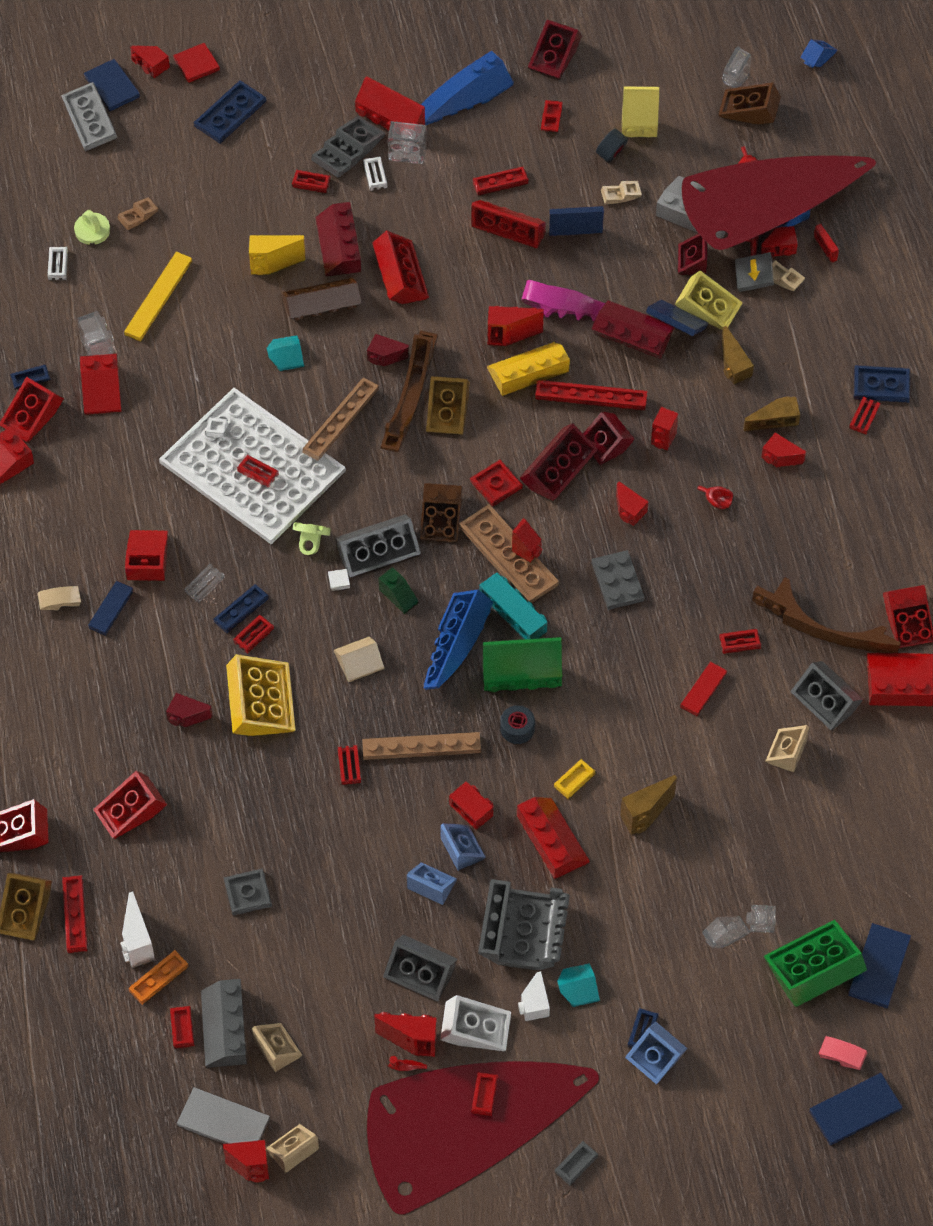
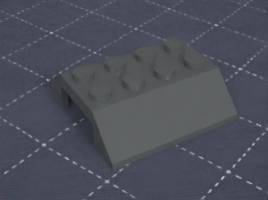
M491 879L478 954L502 966L537 971L554 967V964L560 961L562 948L559 946L563 943L565 931L562 927H565L567 911L564 909L568 908L570 895L564 893L563 889L551 888L550 894L511 889V882Z

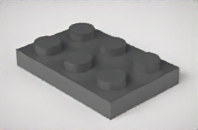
M628 550L591 559V564L608 610L644 601L645 597Z

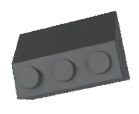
M823 661L812 662L790 691L830 730L835 729L851 716L864 700Z
M402 935L394 943L383 977L438 1002L452 977L458 959Z

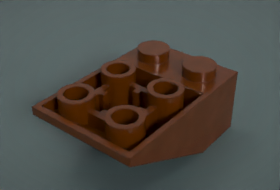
M424 483L420 540L458 542L462 486Z

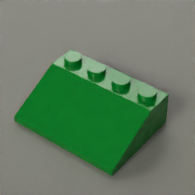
M561 637L483 642L484 691H516L526 688L534 690L542 687L556 688L562 686Z
M835 920L764 955L767 964L795 1007L867 971L862 953Z

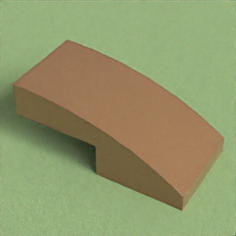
M148 197L135 202L132 209L118 214V220L127 230H130L158 212L159 208Z

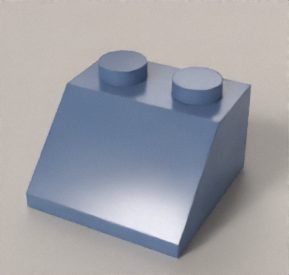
M655 1022L645 1031L625 1058L655 1084H658L687 1050V1047Z

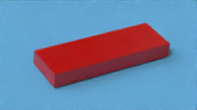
M523 166L473 178V184L479 196L529 184V179Z
M710 661L681 703L680 708L698 716L727 674V670Z

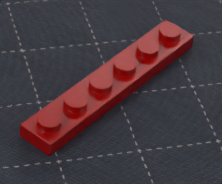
M537 380L535 399L646 410L647 391Z

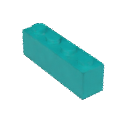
M496 572L480 584L479 590L494 602L492 608L524 640L538 639L547 632L548 621L543 614H539L532 603L522 597L519 590L513 589L504 576L501 577Z

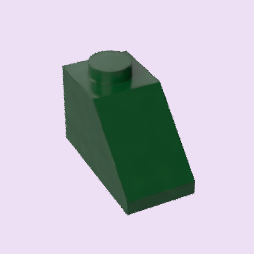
M393 567L378 578L379 590L404 614L419 603L406 579Z

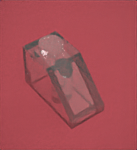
M738 46L735 48L723 71V82L726 85L738 88L749 78L751 54Z
M736 916L717 917L702 933L709 946L712 948H724L747 936L750 931L741 917Z

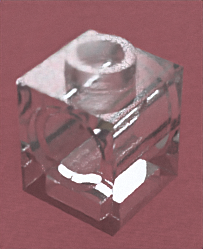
M751 905V911L746 914V924H750V932L774 933L776 906Z

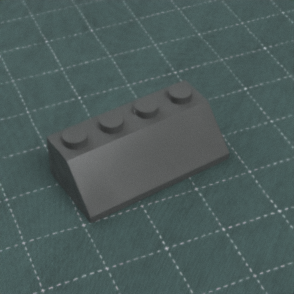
M406 514L335 537L339 555L349 577L421 554L411 518Z
M241 979L220 980L201 990L206 1068L247 1064Z

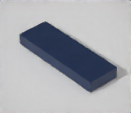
M116 581L88 624L89 629L106 636L132 595L133 588Z
M254 584L213 619L214 623L227 634L266 602L269 596Z

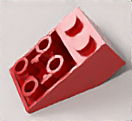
M489 306L487 345L507 346L542 333L544 309Z
M130 530L125 559L127 580L165 581L168 531Z
M925 585L884 592L883 598L886 613L895 640L901 642L900 648L933 642V626Z
M388 1012L374 1014L376 1034L415 1056L435 1057L437 1018L430 1015L412 1016L406 1013L400 1015H391Z

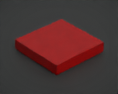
M205 43L173 55L174 61L188 83L220 70L218 63Z
M498 460L470 478V482L492 507L523 488L522 483L501 460Z

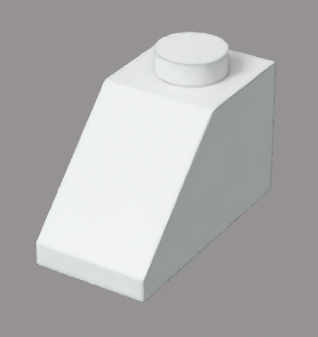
M541 972L535 974L521 994V1002H518L520 1015L524 1014L525 1021L549 1017L550 1007Z

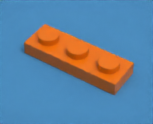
M174 950L128 988L129 992L143 1005L187 969L189 965Z

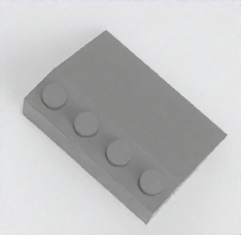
M678 176L659 198L656 216L697 232L690 222L683 205L682 181L684 177ZM691 182V185L700 192L706 190L700 184ZM718 231L716 237L723 239L726 231Z

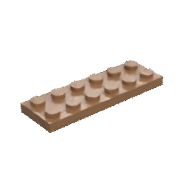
M490 504L459 523V528L499 573L509 581V584L514 589L519 590L526 601L533 603L559 585V581L538 558L535 557L530 563L512 552L513 530Z

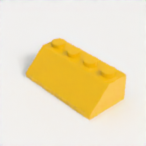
M552 342L489 365L487 369L501 395L504 396L537 384V380L545 381L569 372L570 359L562 345Z

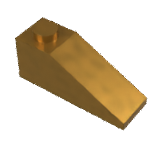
M724 326L722 332L724 374L734 385L752 377L754 365L728 327Z
M783 397L776 399L744 419V431L799 425L800 412L797 398Z

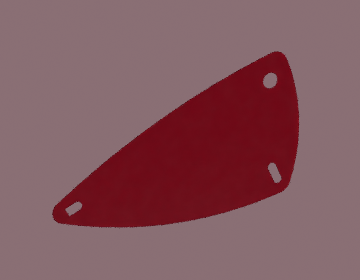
M797 156L765 159L720 167L687 176L683 179V205L690 222L699 235L714 249L725 250L761 235L817 206L864 175L876 165V161L871 157ZM861 161L866 163V165L860 168L854 166ZM696 181L706 190L700 192L691 185V182ZM718 231H726L728 237L720 239L716 237V233Z
M487 1062L432 1070L376 1087L371 1092L368 1106V1149L378 1185L392 1211L397 1214H407L459 1187L510 1155L553 1123L591 1090L599 1080L597 1071L588 1067L548 1062ZM478 1072L498 1075L492 1116L471 1113ZM584 1074L588 1081L575 1086L573 1084L574 1079ZM382 1095H386L395 1107L396 1111L394 1114H389L381 1103L380 1097ZM409 1182L412 1185V1192L406 1196L401 1195L398 1192L400 1183Z

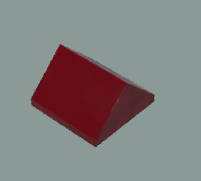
M698 233L678 244V274L694 275L698 271L706 274L707 242Z

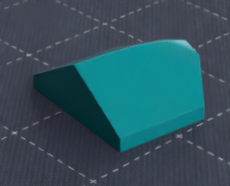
M297 335L273 339L268 345V357L277 366L279 371L304 367L301 346Z
M590 963L562 970L557 983L560 993L570 1002L572 1007L600 1001L596 978Z

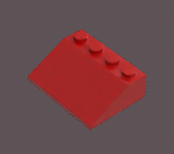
M867 653L869 705L933 706V654Z

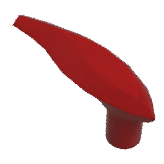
M759 236L745 241L751 242V256L757 253Z
M391 1056L389 1059L390 1064L388 1067L395 1070L427 1069V1065L421 1062L407 1059L398 1060L396 1056Z

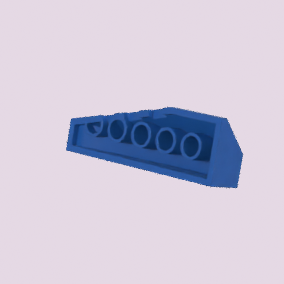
M490 51L440 86L421 104L425 107V126L442 120V117L446 115H455L457 111L462 109H471L475 104L487 103L513 86L514 82L504 62L493 51Z
M479 589L453 593L439 624L440 636L435 640L437 648L436 652L431 655L433 664L427 671L423 687L425 690L439 688L456 671L483 630L484 623L491 612L494 602Z

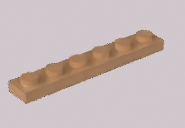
M363 377L303 447L302 453L319 461L375 395L379 385Z
M480 732L362 739L363 760L481 753Z

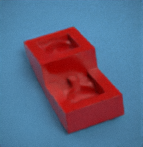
M545 100L541 124L542 131H559L563 102Z

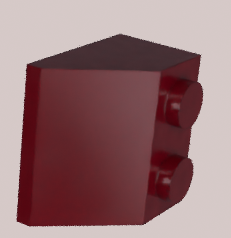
M601 412L583 433L598 448L593 456L601 465L624 453L635 440L614 413Z

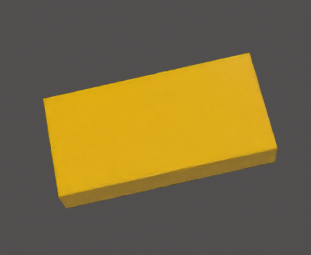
M580 759L554 783V788L569 799L595 775V770Z

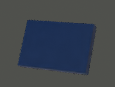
M115 59L84 73L88 83L94 82L102 102L109 111L140 97V93Z
M603 206L549 209V236L603 233Z
M662 299L648 306L646 310L647 314L691 336L705 330L708 326V322Z
M855 365L854 399L862 400L863 397H866L867 400L871 399L874 401L909 403L910 369Z

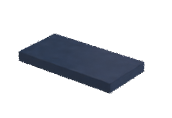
M239 80L193 122L194 127L221 144L266 102V97Z
M872 923L862 952L867 971L854 977L848 996L888 1009L911 935Z
M879 1073L811 1107L809 1112L831 1146L902 1110V1105L882 1073Z

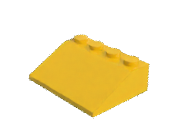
M236 654L226 665L233 734L256 736L295 732L289 663Z

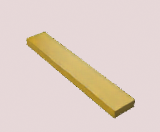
M175 252L125 329L124 334L138 341L143 339L192 263L191 257Z

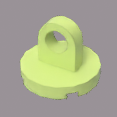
M87 210L75 222V235L84 244H100L110 234L109 221L105 216Z
M299 522L293 524V530L301 531L299 549L305 555H313L318 551L321 535L330 536L331 529L328 527ZM309 540L313 543V548L310 551L305 548V544Z

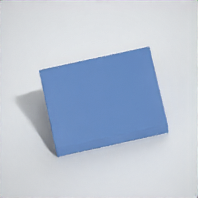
M446 823L441 825V840L457 870L486 858L469 825Z
M421 862L408 872L407 889L443 905L457 879Z

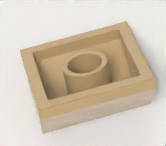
M370 637L334 650L348 682L384 669L377 643Z
M809 726L778 729L766 762L795 772L807 742Z
M281 1023L259 1025L252 1028L255 1043L275 1072L302 1056Z
M299 1124L266 1149L282 1170L287 1173L319 1149L318 1137Z

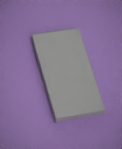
M94 82L61 95L85 151L118 138Z
M194 1087L177 1121V1126L223 1144L261 1140L270 1116Z

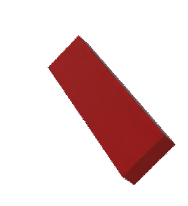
M82 875L62 877L67 953L88 951Z

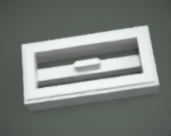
M381 157L363 159L370 191H373L374 188H377V190L381 189L380 187L387 188ZM374 162L378 163L382 182H379ZM368 163H371L375 183L372 182Z
M49 247L48 280H52V278H55V280H59V278L66 280L67 247ZM57 252L55 273H52L53 253ZM61 252H63L62 273H59Z

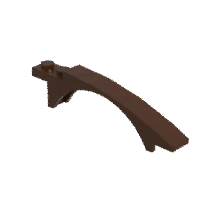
M420 330L419 335H414L403 391L392 419L386 423L381 449L398 453L401 449L429 373L428 368L438 340V334Z
M784 577L774 594L759 586H756L753 591L752 601L758 606L766 607L774 614L783 616L782 624L812 637L845 647L871 652H899L901 642L885 635L884 633L887 628L884 626L863 632H842L829 629L815 622L802 611L795 601L790 579Z

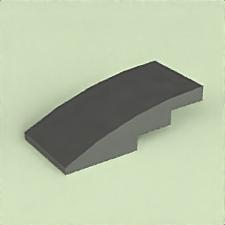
M357 116L338 128L336 135L325 141L322 149L312 154L311 160L339 178L362 160L385 136V132L362 117Z

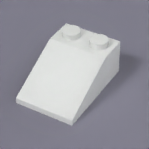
M130 892L122 932L123 942H120L125 962H130L132 968L155 961L152 943L134 893Z
M456 995L446 1001L440 1040L458 1046L506 1051L511 1012Z

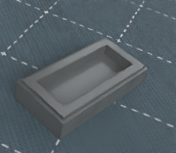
M582 1141L555 1169V1173L570 1186L598 1158V1154Z

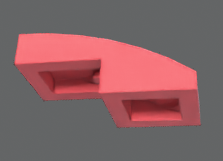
M826 1036L819 1055L824 1059L838 1061L841 1066L861 1070L867 1051L851 1043Z

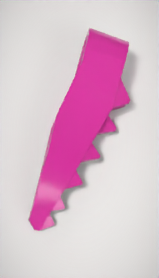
M527 280L521 299L523 303L529 306L544 309V315L547 318L554 313H558L559 318L564 317L566 314H574L578 321L583 316H590L595 321L598 312L605 304L575 290L550 286L532 280Z

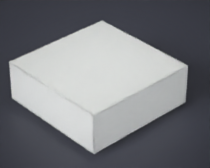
M209 417L206 436L225 438L228 419Z
M347 569L328 572L331 591L350 588Z

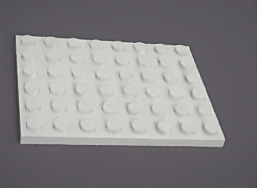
M235 388L226 394L159 458L160 464L270 544L275 542L346 471L345 466L326 453L319 461L302 453L303 447L308 443L307 439ZM209 417L228 419L225 438L206 436ZM247 454L279 471V475L275 477L274 482H271L269 488L237 471V467Z

